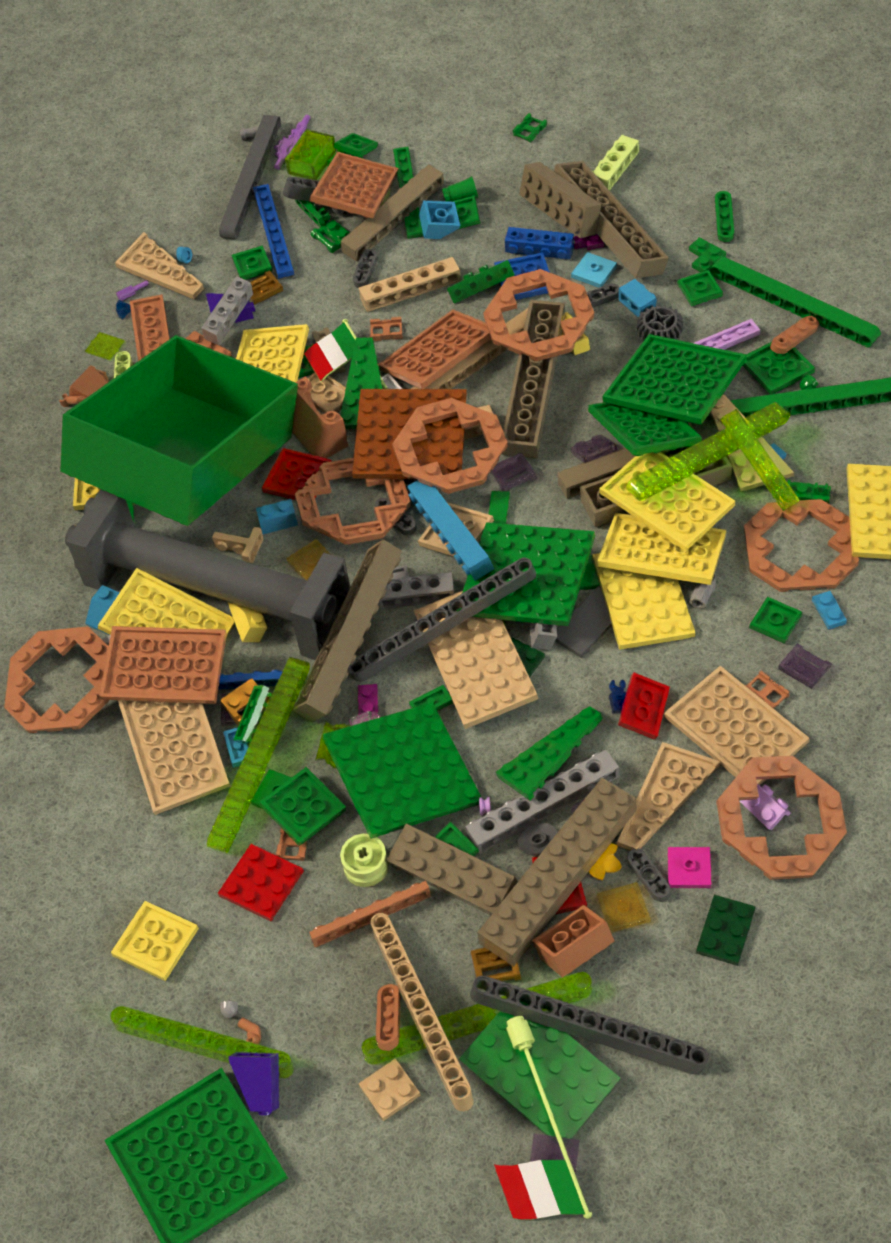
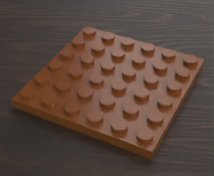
M361 389L352 470L353 478L415 479L402 475L392 443L417 407L449 398L466 403L467 389ZM454 416L425 424L424 427L428 439L411 443L419 465L423 466L438 462L442 475L462 470L465 428L462 429L458 417Z

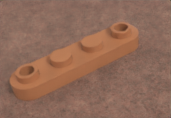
M813 316L802 318L772 340L771 350L778 354L787 353L815 333L818 329L819 321Z
M394 984L384 985L377 993L376 1042L379 1049L386 1051L394 1049L399 1044L401 995L399 988Z

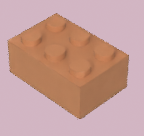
M583 905L532 941L540 959L563 978L598 952L606 949L607 946L614 942L607 922Z

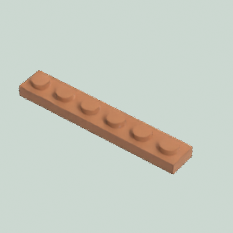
M426 881L415 883L402 892L397 891L390 897L376 900L372 905L358 908L345 917H338L329 924L317 926L313 931L309 932L314 947L316 948L370 924L371 918L378 913L391 915L431 897L429 886Z

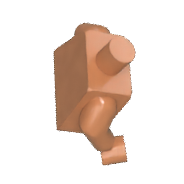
M90 365L70 386V396L67 394L62 395L64 400H59L61 405L68 407L71 404H78L107 384L109 379L106 372Z

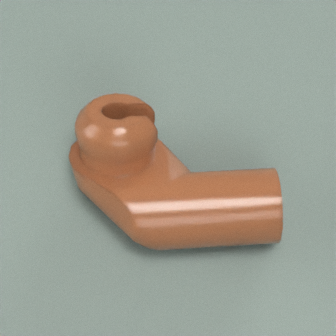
M242 1017L238 1022V1027L247 1032V1044L257 1046L261 1041L260 1027Z

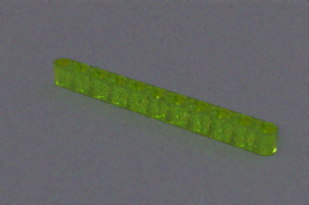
M774 402L633 477L627 483L626 489L636 499L644 501L783 426L789 420L790 413L777 402Z
M293 657L288 659L210 831L207 847L224 853L229 852L310 669L309 662Z
M578 972L527 988V990L563 1002L572 1003L591 995L592 979L586 972ZM580 983L587 984L584 988H580L577 985ZM558 990L567 991L565 994L556 993ZM476 1004L437 1016L448 1041L483 1031L497 1014L494 1013L496 1009ZM475 1016H482V1017H483V1018H482L481 1020H479V1021L473 1020V1018H474ZM456 1022L462 1023L459 1027L452 1026ZM416 1024L400 1028L399 1044L390 1051L379 1049L376 1036L366 1039L362 1043L361 1049L365 1061L373 1065L426 1049V1046ZM414 1035L420 1036L416 1041L410 1040ZM370 1049H377L376 1053L368 1054Z

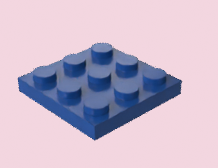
M543 252L508 259L515 274L514 276L539 269L549 272ZM503 261L494 262V266ZM506 280L500 282V286H502ZM545 286L515 294L514 298L515 300L547 294L548 291Z

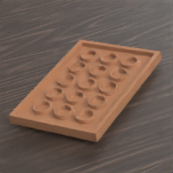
M337 152L311 194L310 201L318 205L329 206L333 209L344 210L350 214L362 215L365 218H374L397 175L398 168Z
M451 310L378 364L379 370L420 389L427 388L432 382L440 378L448 370L454 368L456 364L466 359L487 341L491 340L486 322L456 310Z
M112 626L99 697L101 700L216 704L227 636L226 630Z

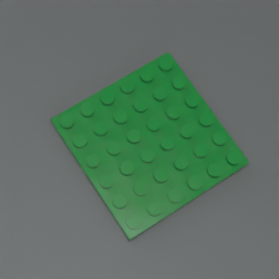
M649 334L604 393L602 399L605 403L702 425L745 363L746 354Z
M486 522L479 545L489 556L494 570L475 581L469 575L462 593L521 558L531 560L536 570V576L529 583L472 617L569 626L594 543L595 532Z
M433 702L323 734L325 745L370 839L403 829L406 824L413 826L479 805L481 795Z
M222 1067L104 1140L160 1243H189L288 1179Z

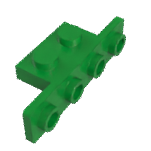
M505 260L493 267H488L486 264L478 268L479 271L474 274L469 272L463 275L464 278L461 279V282L447 288L453 303L455 304L514 276L515 274L509 261Z

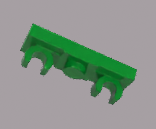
M295 199L296 204L319 227L325 225V221L331 218L330 213H326L325 208H321L318 212L313 202Z
M777 479L774 482L773 498L795 501L821 499L829 504L831 486L828 484L818 485V483L791 482V480L785 482Z
M264 685L254 686L233 739L234 741L256 744V741L252 740L251 734H260V731L254 729V726L261 718L262 708L270 707L265 702V698L274 697L272 693L268 692V687Z

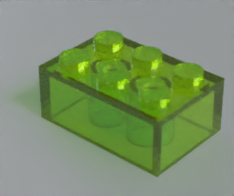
M306 129L285 158L287 173L305 179L317 180L326 167L327 160L337 151L334 148V136Z

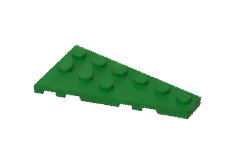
M372 337L356 338L340 414L344 420L345 429H357L361 389H383L375 343Z
M590 706L583 709L579 714L567 720L556 730L551 731L549 735L536 742L529 749L520 753L512 761L504 764L502 768L495 772L497 777L531 801L536 789H541L545 785L544 780L548 776L554 775L571 756L570 751L574 747H579L583 736L590 734L602 721L601 713Z

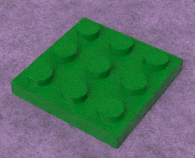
M772 342L746 354V361L743 364V367L770 395L798 382L803 377L815 373V367L795 347L785 354H778L771 350Z
M307 767L259 801L260 806L298 846L302 845L346 811V806Z

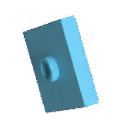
M587 252L571 273V278L600 288L616 269L617 262Z

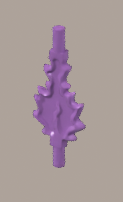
M309 115L304 116L303 120L297 124L296 129H291V135L288 138L283 136V140L280 139L278 145L273 147L277 151L275 155L278 157V161L274 166L276 170H280L283 163L288 159H293L294 156L302 154L300 150L305 147V144L302 143L301 136L306 133L307 124L311 119Z

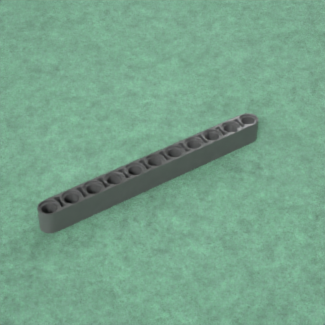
M263 115L220 224L219 234L221 238H238L254 196L253 187L258 186L281 126L280 116Z
M521 558L360 654L352 665H349L348 671L355 680L363 682L529 583L536 576V570L531 560Z
M478 976L472 985L470 996L477 1004L514 1016H523L526 1020L690 1074H700L709 1060L707 1050L701 1046L487 976ZM477 988H483L486 992H481ZM499 995H504L507 999H503ZM520 1002H525L529 1006H524ZM542 1009H547L550 1013H545ZM563 1016H568L571 1020H567ZM585 1023H589L593 1027H588L585 1025ZM606 1030H611L614 1034H610ZM628 1037L634 1038L635 1041L629 1040ZM649 1044L655 1045L657 1049L651 1047ZM671 1051L677 1052L679 1056L674 1055ZM693 1058L698 1059L700 1063L695 1062Z

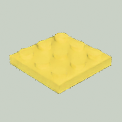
M144 901L111 951V954L119 960L166 981L199 928L198 925Z

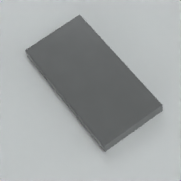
M598 586L573 611L569 626H559L557 628L555 642L580 658L612 626L601 586Z

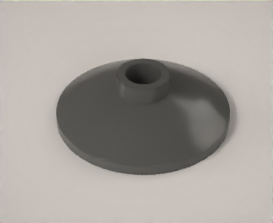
M546 823L531 825L519 835L518 846L525 854L540 855L558 831L554 826Z

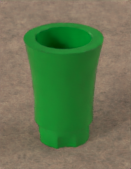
M472 176L442 189L445 202H452L474 195L478 198Z

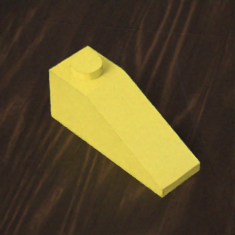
M227 602L242 642H260L267 629L262 613Z

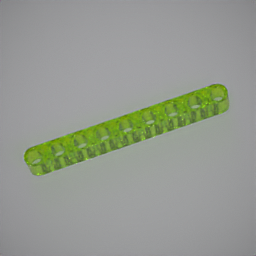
M125 1006L116 1007L110 1015L114 1026L122 1033L229 1063L230 1055L241 1051L279 1053V1065L281 1063H288L284 1068H279V1078H288L294 1071L290 1056L283 1051ZM122 1017H126L124 1021L118 1022ZM141 1023H146L145 1026L138 1028ZM166 1028L163 1033H158L160 1029ZM181 1034H186L184 1038L177 1039ZM200 1040H206L202 1045H197ZM226 1045L225 1049L217 1050L220 1046Z

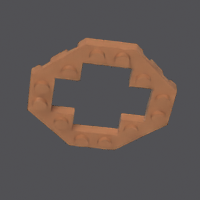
M539 269L507 278L483 315L493 344L497 346L503 345L512 352L520 355L525 354L534 361H540L570 353L576 341L581 338L586 330L589 321L591 322L594 318V310L583 285ZM546 286L550 299L568 295L576 317L560 321L564 335L531 343L527 330L509 334L502 312L517 309V303L514 298L515 294Z
M453 398L417 407L392 443L403 476L418 479L420 483L430 487H438L441 491L448 494L484 484L489 472L494 469L499 461L500 455L508 447L497 415ZM454 416L458 417L462 429L480 424L488 448L473 452V458L476 463L475 467L442 475L438 462L423 466L419 465L411 443L428 439L424 427L425 424Z
M354 458L323 463L319 467V471L305 482L303 489H299L295 493L302 525L346 545L382 539L410 507V499L403 479H364L367 487L385 484L391 504L374 507L377 521L342 526L339 514L320 517L314 496L331 493L329 480L351 477Z
M821 499L767 503L744 525L750 572L779 592H787L793 589L803 591L824 587L827 589L836 588L859 564V558L852 557L850 517ZM808 515H811L837 532L828 541V546L841 554L821 574H818L804 564L791 576L765 559L774 549V544L761 536L782 516L798 525Z
M88 626L38 631L10 658L4 708L29 733L45 730L47 732L63 731V729L72 728L73 730L81 729L109 702V700H101L99 697L108 645ZM78 643L96 661L83 675L94 688L67 714L54 703L40 716L22 698L36 684L25 671L51 646L64 656Z
M794 756L752 757L716 801L722 841L729 847L732 846L737 850L740 856L751 865H755L763 871V874L770 880L812 877L847 833L840 793ZM794 778L797 798L817 797L824 834H806L804 840L807 855L769 857L766 836L745 837L739 800H755L759 797L756 780Z

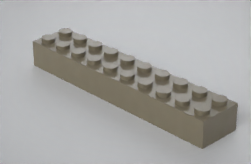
M583 161L556 164L555 173L602 204L596 233L635 278L663 275L669 257Z
M530 300L524 331L527 330L531 343L562 335L560 321L565 319V304L561 302ZM519 354L503 429L508 447L505 452H502V455L538 458L557 356L534 361L530 359V356Z
M384 539L367 550L292 709L293 712L310 722L330 714L333 708L332 702L341 691V688H339L340 684L347 678L349 673L347 669L355 661V652L357 648L361 647L364 641L362 637L371 626L372 622L370 620L379 609L378 602L385 596V587L393 579L394 574L392 572L401 561L400 555L402 550Z
M601 778L477 932L479 944L514 967L533 943L532 940L538 937L636 812V797L606 779Z

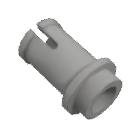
M258 127L242 128L243 130H240L241 139L246 140L247 138L255 137Z

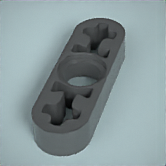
M367 249L363 251L353 276L355 287L359 288L368 285L378 259L375 250ZM364 267H368V268H369L368 270H365V271H364V270H361V269L364 268Z
M611 283L587 292L592 308L617 299L620 287L617 284ZM594 296H600V297H601V298L598 299V300L593 299Z
M379 498L375 502V507L390 505V500L388 498ZM404 513L394 525L404 535H412L417 529L415 520L407 513Z
M631 850L627 856L629 867L654 900L659 902L666 901L670 897V885L643 850ZM634 856H636L637 858L641 857V868L638 861H633ZM646 871H651L655 876L653 879L648 880L643 877V874ZM656 882L661 890L665 889L664 894L661 892L657 893Z

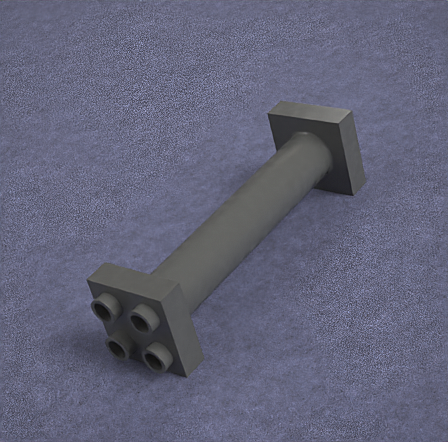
M101 489L95 498L91 497L87 500L83 517L77 526L72 525L68 529L65 536V544L69 547L74 559V566L78 569L85 586L99 590L102 585H108L118 567L133 572L138 568L161 581L292 622L301 656L316 660L350 589L345 559L323 553L307 581L136 528L126 500Z

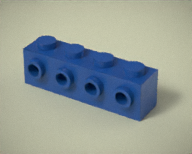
M509 227L505 237V252L512 254L532 255L543 252L544 257L571 259L574 248V234Z

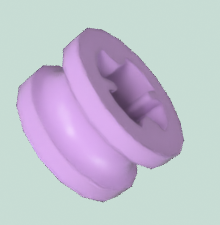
M482 797L479 798L480 816L491 811L490 797H487L485 800Z

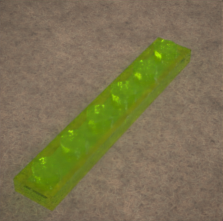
M735 409L723 416L720 420L780 508L785 511L800 501L739 411Z

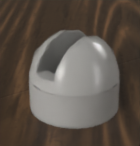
M221 1002L220 1010L222 1015L226 1018L234 1017L237 1014L238 1002Z

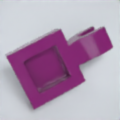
M597 233L584 238L574 237L575 249L586 247L588 251L604 247V242Z

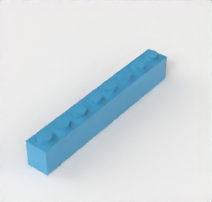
M419 480L407 486L410 491L408 495L413 504L417 503L415 506L420 514L424 513L423 517L428 524L432 523L430 524L435 534L439 533L438 537L443 544L447 543L448 551L451 555L455 554L456 562L458 565H463L461 567L467 576L471 575L475 581L494 570L489 556L435 486L430 487L420 483Z

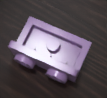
M757 784L759 797L755 800H741L740 802L769 830H772L785 815L789 816L791 814L787 809L789 805L781 798L777 800L772 795L774 791L766 784L763 786Z

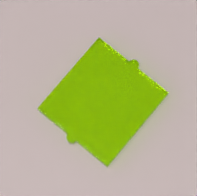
M99 332L94 340H91L85 353L111 360L115 353L119 352V348L125 341Z

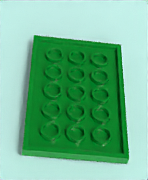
M605 402L588 405V412L633 456L659 453L663 450H676L680 447H693L696 444H701L702 437L683 420Z
M520 1002L524 1006H529L525 1002ZM500 1011L463 1053L459 1061L559 1146L524 1051L520 1052L519 1049L513 1048L506 1029L508 1027L506 1022L516 1016ZM527 1020L535 1040L531 1044L532 1047L529 1049L564 1146L566 1147L621 1078L566 1032Z

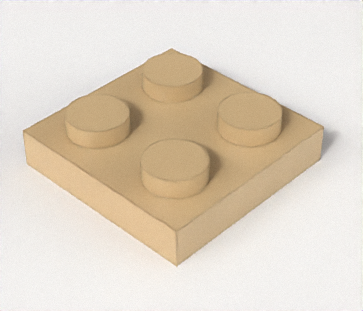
M396 1059L359 1083V1087L383 1121L421 1096Z

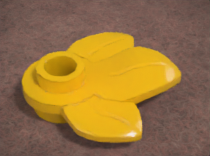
M611 843L589 870L591 876L598 880H603L605 872L614 873L622 868L620 861L614 856L618 849L617 845Z

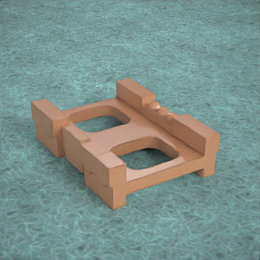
M392 317L391 320L385 319L382 321L380 319H370V337L374 341H381V339L390 340V338L392 340L403 339L401 317ZM399 326L400 331L390 333V327ZM383 328V333L373 334V329Z
M760 671L750 683L745 685L773 709L790 696L787 689L776 684L772 679L770 680V677L763 671ZM757 680H761L766 684L761 691H757L751 686ZM773 691L781 695V698L775 703L767 699V696Z
M281 828V838L277 846L276 856L283 859L304 861L307 841L298 846ZM288 846L299 847L298 855H285L286 848Z

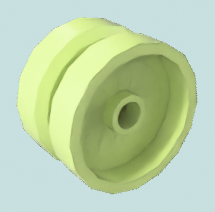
M358 834L348 839L342 846L340 857L347 879L354 885L360 887L374 886L387 875L389 863L386 861L387 854L384 844L378 837L370 839L368 834Z

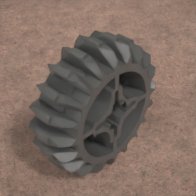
M651 305L650 309L645 308L644 312L640 313L637 319V332L643 341L649 334L676 340V338H680L683 331L684 321L681 313H678L677 309L673 310L672 306L667 308L666 305H657V307Z

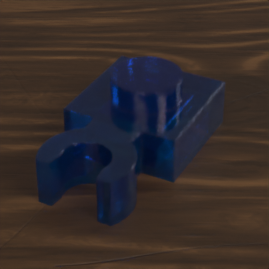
M614 680L609 683V689L612 691L609 695L612 714H621L626 692H624L626 683L624 680L619 682L620 687L615 685Z

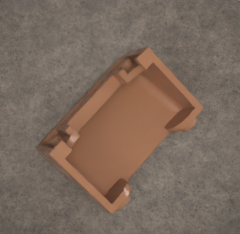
M306 377L296 382L298 383L292 433L311 455L329 458L349 446L344 420L335 411H328L321 415L312 402L310 393L312 390L311 382Z

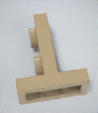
M258 527L253 528L249 538L214 532L212 537L215 548L221 551L229 550L242 554L243 561L252 564L264 539L262 530Z

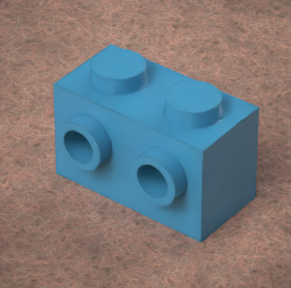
M636 279L619 288V301L636 317H639L645 308L650 309L651 305L656 307V296L650 293Z
M291 499L256 508L262 534L298 526Z

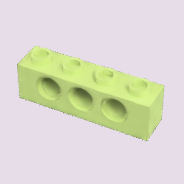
M621 135L614 142L613 147L607 151L603 160L599 161L596 169L592 171L609 191L639 153V140Z

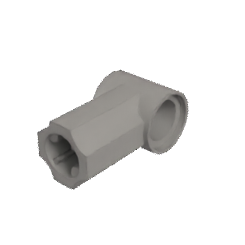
M715 573L711 585L696 584L690 598V604L694 608H706L709 598L715 590Z

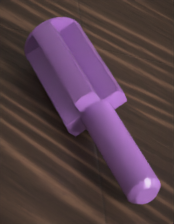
M144 281L134 287L130 285L116 292V295L120 301H123L135 295V291L147 286L149 283Z

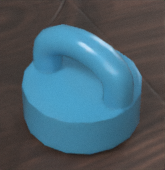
M178 247L176 250L178 261L180 263H189L192 259V250L188 247Z

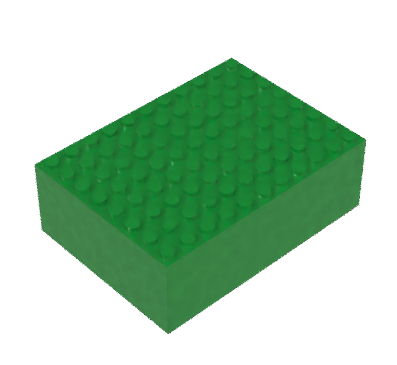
M175 335L63 414L60 472L177 521L182 525L189 526L291 439L298 383Z

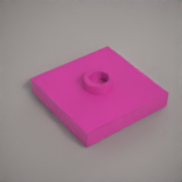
M668 847V884L670 888H711L710 847Z

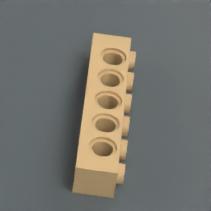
M453 257L359 287L360 299L366 311L369 312L460 282V269Z

